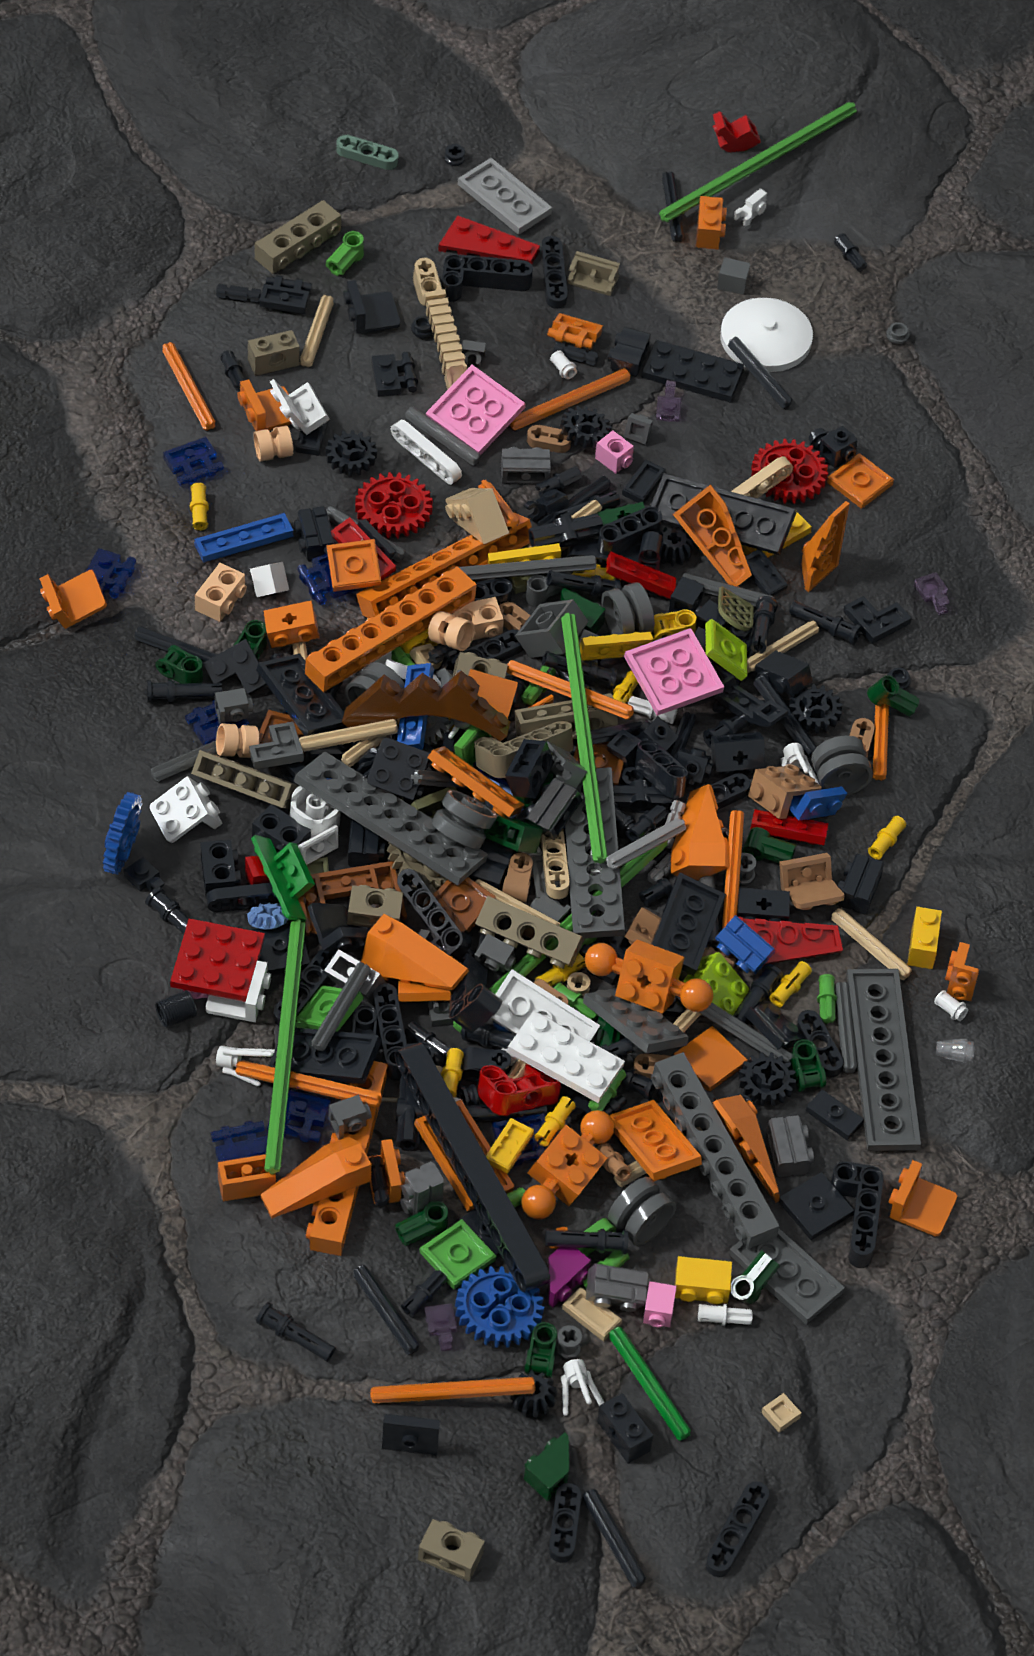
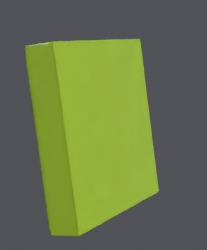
M710 619L705 624L706 655L742 681L747 677V644L715 620Z

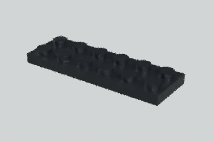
M664 473L651 506L658 508L662 512L661 523L683 528L673 514L709 485ZM713 487L727 505L741 545L780 555L796 516V510Z

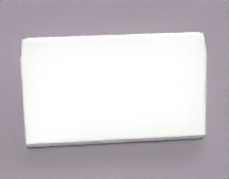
M335 825L298 845L306 865L338 848V826Z

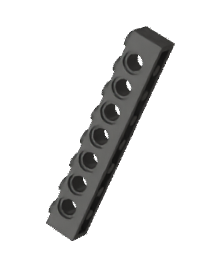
M684 1052L656 1062L653 1074L651 1075L653 1085L662 1092L665 1107L667 1110H671L675 1116L676 1127L684 1133L687 1140L701 1155L702 1165H699L700 1171L704 1176L707 1175L710 1180L713 1195L721 1200L725 1217L733 1222L737 1239L740 1242L743 1241L747 1250L776 1239L779 1224ZM674 1084L680 1085L681 1088H676V1087H674L673 1085H674ZM684 1106H691L694 1109H687ZM701 1127L704 1128L705 1131H700L696 1128ZM708 1149H714L717 1153H712ZM720 1171H727L730 1174L725 1175L722 1174ZM736 1192L741 1194L742 1196L737 1197L734 1196L732 1193ZM748 1214L753 1216L754 1218L748 1219L744 1215Z

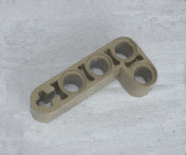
M566 721L554 722L504 743L492 737L478 738L474 742L476 766L495 778H506L505 774L524 739L548 741L570 752L573 750L572 724Z

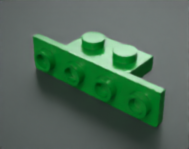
M254 835L251 840L255 847V853L262 862L264 873L270 880L273 887L272 891L279 900L283 915L289 920L296 921L301 919L302 922L307 921L298 899L311 889L315 883L298 845L290 842L277 853L271 839Z

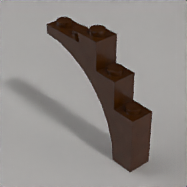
M462 671L457 673L443 687H440L434 679L429 678L422 672L404 689L396 681L391 680L384 674L346 708L342 723L349 728L408 716L431 715L448 717L484 730L500 742L507 737L510 721L503 713L495 710L486 699L478 696L480 685L477 684L475 679L467 676Z

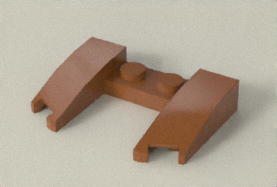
M394 861L311 874L315 885L298 899L307 919L305 921L306 936H310V933L317 935L308 911V906L311 903H325L327 899L351 896L352 885H368L377 889L392 888L401 892L397 884L396 869H392ZM402 899L400 918L406 920L407 914Z

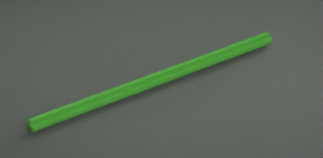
M850 102L846 103L664 208L659 213L663 222L671 221L700 203V196H714L857 112L856 105Z
M565 613L561 621L580 765L587 771L582 781L592 858L595 863L602 864L606 861L608 855L577 622L574 614Z
M668 841L631 860L620 868L621 888L668 846ZM596 890L592 896H599L603 892ZM572 913L560 923V927L573 932ZM549 939L546 943V949L550 951L555 950L559 944L558 939ZM526 954L512 969L525 977L546 956L542 955L539 959ZM510 972L502 976L489 990L496 994ZM453 1022V1027L461 1033L462 1027Z
M301 919L291 922L264 1167L265 1171L270 1172L272 1175L281 1170L306 924Z

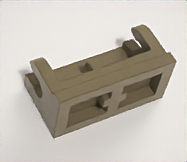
M576 251L569 268L571 273L569 274L567 284L611 296L618 281L620 263Z

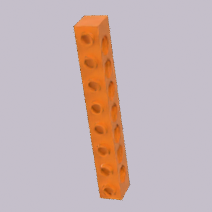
M514 512L519 519V524L516 525L515 529L507 527L509 534L486 544L469 535L382 580L381 586L369 587L357 593L356 596L362 615L367 618L375 617L388 606L398 603L406 595L413 594L421 589L424 584L431 583L444 572L450 571L454 567L488 565V553L516 550L530 543L528 534L529 528H532L530 519Z
M458 566L444 572L436 580L424 584L418 591L406 595L403 600L388 606L375 617L368 618L362 625L350 629L337 640L330 641L327 646L319 651L312 652L306 658L305 675L323 692L329 690L366 667L369 663L378 660L428 629L433 616L437 612L443 611L453 614L474 601L477 584Z
M374 1061L365 1084L350 1083V1086L380 1092L383 1096L388 1064ZM369 1106L372 1118L367 1119L366 1126L356 1131V1134L344 1133V1138L351 1137L361 1143L366 1155L368 1154L380 1106ZM332 1133L330 1143L338 1141L335 1133ZM359 1186L313 1204L312 1216H315L314 1223H309L306 1231V1239H310V1250L342 1256ZM331 1199H338L339 1201L334 1202ZM330 1221L333 1224H325L324 1222Z

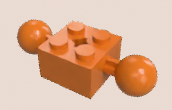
M638 939L626 950L624 960L618 958L615 949L606 943L592 945L585 954V965L592 974L606 976L614 972L620 975L615 996L663 1014L674 1002L675 995L680 997L685 1008L693 1012L704 1011L713 1001V989L705 980L695 978L686 983L679 980L684 956Z
M600 1110L587 1113L581 1121V1136L568 1125H565L527 1172L541 1184L529 1187L522 1196V1208L529 1217L544 1219L551 1215L556 1205L555 1196L567 1206H570L607 1160V1157L593 1145L603 1144L612 1137L614 1122L609 1114Z

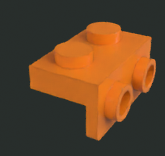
M960 942L958 951L952 950L945 980L949 981L947 989L949 995L958 1000L971 1001L979 969L965 965L970 944Z
M392 1139L381 1141V1155L368 1156V1159L376 1156L383 1158L389 1203L400 1202L401 1186L405 1184L404 1172H399L398 1165H401L399 1149H394ZM370 1181V1187H371L372 1197H373V1201H374V1193H373V1189H372V1183H371V1181Z

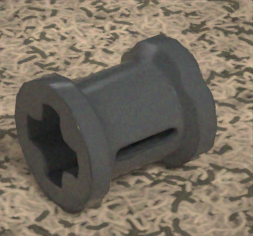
M567 1325L558 1332L556 1349L558 1356L562 1359H575L579 1356L582 1333L577 1327Z

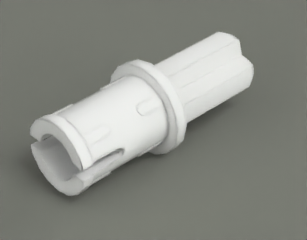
M631 696L628 704L633 706L634 712L649 716L648 719L657 717L649 701ZM677 709L658 716L665 722L673 724Z
M699 1304L698 1322L722 1323V1326H725V1323L748 1325L752 1323L753 1313L750 1309L727 1308V1304L723 1306Z

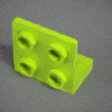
M720 952L702 957L694 976L688 973L683 981L686 983L691 979L698 978L708 982L714 994L712 1003L731 1015H734L749 991V987Z

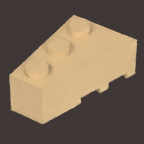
M470 488L445 499L447 503L445 508L448 516L451 519L453 518L455 523L483 544L509 534L492 488Z

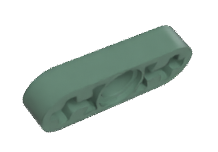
M342 135L337 139L336 151L342 157L385 170H392L398 165V152L393 148L350 135ZM370 150L373 153L370 155H365L362 153V151Z

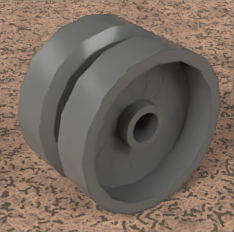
M634 582L624 585L622 591L615 588L602 594V607L606 609L605 622L611 635L634 632L652 633L654 631L655 622L652 605L645 589L640 583Z
M371 662L361 671L359 676H356L345 687V696L350 705L384 674L391 680L396 681L402 689H404L405 683L390 667L379 662Z
M838 736L824 741L813 751L811 760L817 773L819 785L822 786L821 790L842 786L848 793L847 795L859 792L870 783L873 771L861 739L855 736Z
M449 790L442 801L445 809H439L431 821L432 825L454 841L474 849H480L487 837L483 829L492 828L497 819L496 813L480 801L464 793Z
M643 1177L629 1185L619 1195L609 1210L608 1219L618 1230H628V1240L635 1246H641L655 1238L666 1227L675 1214L677 1205L666 1193H660L659 1186L650 1177Z

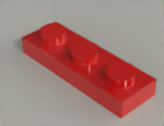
M350 517L331 530V535L339 544L371 540ZM376 545L382 581L396 571V565Z
M610 552L607 557V574L629 583H640L644 589L652 591L658 596L670 599L676 588L675 577L613 552Z
M754 809L750 830L754 827H759L767 830L772 836L782 837L786 840L793 839L813 845H825L829 823L809 819L798 821L793 816L778 819L770 812Z

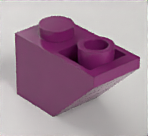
M559 1247L548 1258L547 1268L550 1274L548 1299L551 1307H554L559 1301H566L571 1295L572 1289L578 1284L582 1285L584 1280L587 1279L591 1260L577 1248Z

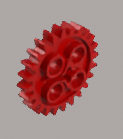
M783 439L782 444L774 440L773 446L766 443L765 449L759 448L758 454L754 455L751 477L777 458L786 457L793 465V471L787 478L768 490L765 496L774 495V501L783 498V503L785 504L788 499H791L793 504H796V499H800L804 503L806 496L813 499L814 493L820 494L821 488L825 487L828 476V465L825 464V457L819 458L820 451L812 452V445L808 448L804 447V441L797 445L795 439L791 443Z
M389 472L386 478L379 474V480L371 477L370 484L363 483V489H358V495L355 498V512H357L358 520L366 519L378 530L380 535L384 532L387 538H390L391 534H395L396 538L399 539L400 533H404L406 537H409L410 530L418 533V527L425 528V522H429L430 515H432L433 499L430 498V491H425L426 485H419V479L410 481V475L401 478V473L399 472L396 477H393L392 473Z

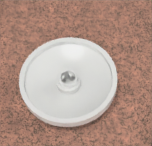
M754 298L735 305L727 312L722 321L720 337L723 348L734 361L742 363L728 347L729 340L737 336L768 372H779L798 365L807 357L812 345L813 330L808 318L795 306L773 298Z

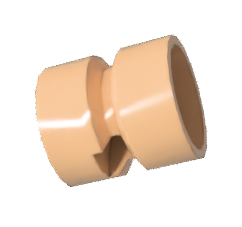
M288 426L273 428L272 432L268 429L254 431V445L260 462L272 460L275 455L279 458L293 456V443Z
M439 611L430 622L428 635L429 639L433 642L464 651L473 640L475 628L470 620Z
M220 724L216 735L217 754L219 756L233 757L237 753L239 757L251 758L249 746L259 744L258 728L256 726L242 725L238 729L236 724Z

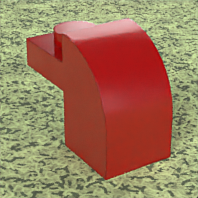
M721 111L713 115L715 121L713 128L716 132L720 148L724 151H746L761 143L757 127L747 115L732 123L729 122Z

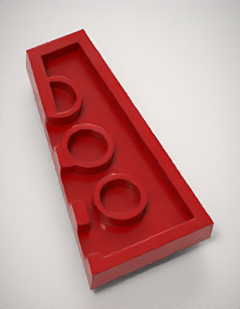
M457 216L439 243L438 251L446 252L448 249L457 251L458 255L471 253L480 255V257L523 260L532 265L540 252V245Z
M738 917L775 949L776 952L765 964L843 951L837 925L791 923L790 921L778 922Z

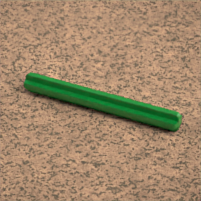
M617 1327L609 1332L610 1340L677 1440L682 1441L688 1438L691 1432L690 1428L623 1328Z

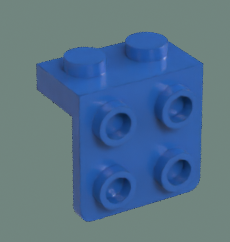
M842 786L805 792L804 795L793 796L789 809L798 821L835 815L837 810L841 808L842 802L848 793Z

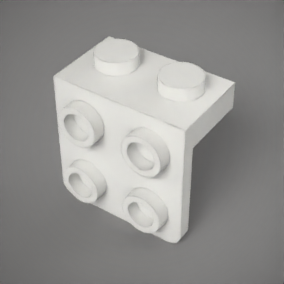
M275 379L270 381L273 387L270 391L276 401L282 405L279 407L287 419H290L297 430L301 428L307 435L330 420L315 391L308 382L288 395Z
M187 776L151 803L150 810L168 842L174 843L202 821L213 829L223 824L218 816L220 811L216 804L210 801L208 797L210 792L202 782L197 783Z
M257 961L246 1002L209 995L206 1003V1012L256 1022L259 1010L264 1008V990L269 989L271 974L267 973V962Z

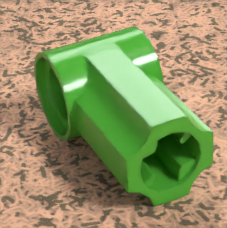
M351 231L344 235L343 243L326 261V267L332 274L336 276L343 275L353 262L360 261L363 258L364 237L362 234Z

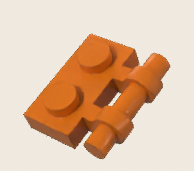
M559 313L553 321L552 328H549L547 336L555 338V341L560 343L565 341L575 344L577 348L582 349L586 347L592 349L594 342L602 334L603 325Z

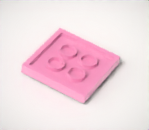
M471 365L426 412V416L481 455L526 406L518 397L474 365Z
M691 628L625 652L624 658L657 716L719 694L724 690V685Z

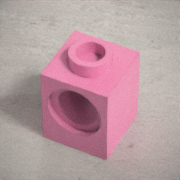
M612 431L597 442L595 459L616 474L623 468L629 467L632 463L634 446Z
M649 1281L643 1323L658 1328L663 1326L670 1327L676 1292L675 1285Z

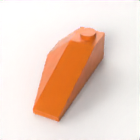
M710 484L678 509L673 516L725 581L730 585L739 586L752 573L727 505Z
M847 501L828 517L802 549L801 565L805 590L808 592L839 565L850 504Z
M707 784L691 791L682 816V819L685 821L686 830L675 837L671 850V874L678 876L679 873H682L699 881L703 876H711L729 868V843L727 838L723 837L721 829L724 826L717 816L718 805L712 785Z
M386 914L380 917L367 934L361 962L380 973L384 980L394 978L400 979L403 983L410 984V981L424 983L425 986L454 990L469 972L467 967L403 923Z
M741 1095L717 1099L713 1102V1106L738 1152L775 1203H777L780 1197L779 1190L756 1118L757 1109L750 1100L746 1102Z
M346 1137L324 1145L263 1192L261 1199L272 1219L370 1182L371 1163L361 1143L351 1137Z

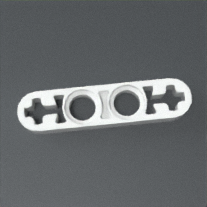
M400 420L391 426V433L395 440L446 483L453 484L462 477L459 466L408 422Z

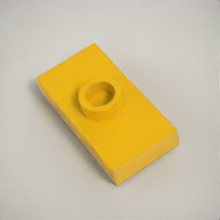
M510 1118L486 1155L490 1165L508 1174L534 1135V1129Z

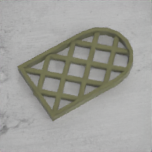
M721 586L718 597V611L720 615L733 627L742 631H749L753 626L754 605Z

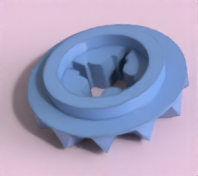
M279 903L259 904L258 907H252L251 911L247 913L248 923L255 928L263 930L278 928L285 924L288 919L283 915L282 907Z

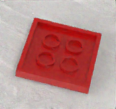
M189 918L170 980V987L246 1002L256 963L259 961L265 933Z

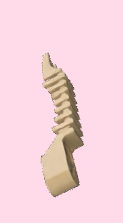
M421 258L415 263L413 282L419 302L426 306V316L429 317L430 325L432 324V333H435L434 339L437 342V351L440 352L439 360L442 363V374L445 375L444 379L448 390L467 370V364H465L464 353L462 354V345L459 344L460 339L459 335H457L456 325L454 326V318L451 316L452 311L448 307L449 301L446 298L445 289L441 288L435 264L431 259Z

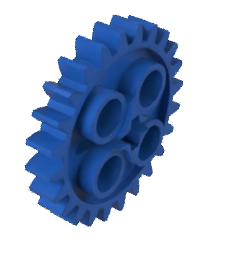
M127 792L116 809L113 823L110 824L105 839L106 851L103 856L105 857L103 861L105 872L118 875L129 858L132 844L135 843L140 828L141 795Z
M490 1266L487 1274L482 1269H479L478 1277L471 1273L469 1281L463 1280L462 1287L458 1288L455 1315L460 1317V1326L467 1325L466 1334L475 1332V1341L483 1337L485 1338L484 1345H487L491 1340L494 1341L495 1348H498L500 1342H504L505 1346L509 1348L511 1340L517 1345H520L521 1337L529 1340L530 1333L533 1332L534 1327L541 1323L544 1311L542 1306L543 1297L538 1296L539 1288L522 1292L511 1273H505L503 1266L500 1267L499 1272H495L493 1267Z

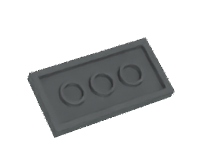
M617 988L597 990L596 992L584 995L583 1003L646 1054L687 1046L689 1036L682 1032L678 1026L672 1024L657 1011L615 996Z
M780 1229L776 1239L748 1250L743 1241H739L729 1251V1255L745 1270L761 1250L781 1265L764 1287L806 1325L844 1293L845 1287Z

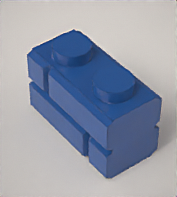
M736 915L715 938L719 943L717 948L725 956L728 957L732 954L738 959L736 965L746 974L749 971L757 974L776 952L769 943Z

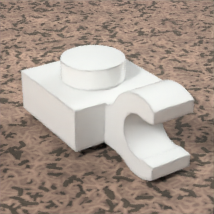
M762 189L756 191L746 200L742 208L735 211L734 219L738 220V218L744 217L743 225L748 226L755 216L761 215L766 209L767 193Z

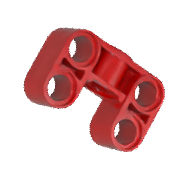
M527 1063L525 1064L524 1077L516 1079L509 1078L497 1066L487 1065L480 1070L477 1093L493 1113L505 1116L557 1103L562 1083Z

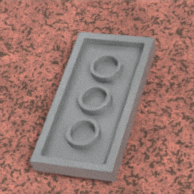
M492 158L458 178V185L518 235L552 214V207Z

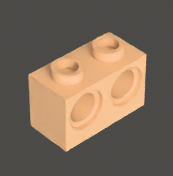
M219 563L195 594V611L221 622L226 614L229 615L237 599H241L247 589L245 574Z
M496 597L472 601L452 614L455 617H461L473 622L475 628L473 640L486 637L491 638L503 633L504 619Z

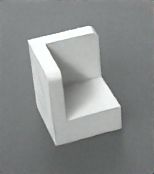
M283 562L250 569L257 597L289 590Z

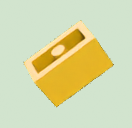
M916 907L911 932L908 966L933 969L937 953L941 910Z
M678 1256L675 1272V1298L687 1302L697 1300L707 1301L711 1304H728L732 1262Z

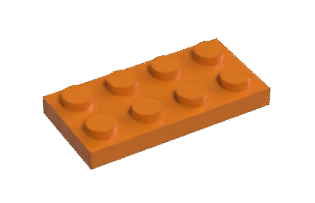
M445 746L433 749L427 757L432 761L431 765L442 773L446 771L452 775V781L463 788L465 786L473 791L472 795L476 799L492 804L494 806L492 808L493 811L498 815L511 817L520 813L525 804Z
M462 1100L456 1101L486 1156L491 1149L490 1145ZM425 1116L416 1119L415 1127L467 1212L474 1209L473 1203ZM491 1166L506 1194L512 1192L515 1186L507 1173Z
M654 1100L610 1115L614 1122V1134L653 1181L664 1179L702 1165L701 1155Z

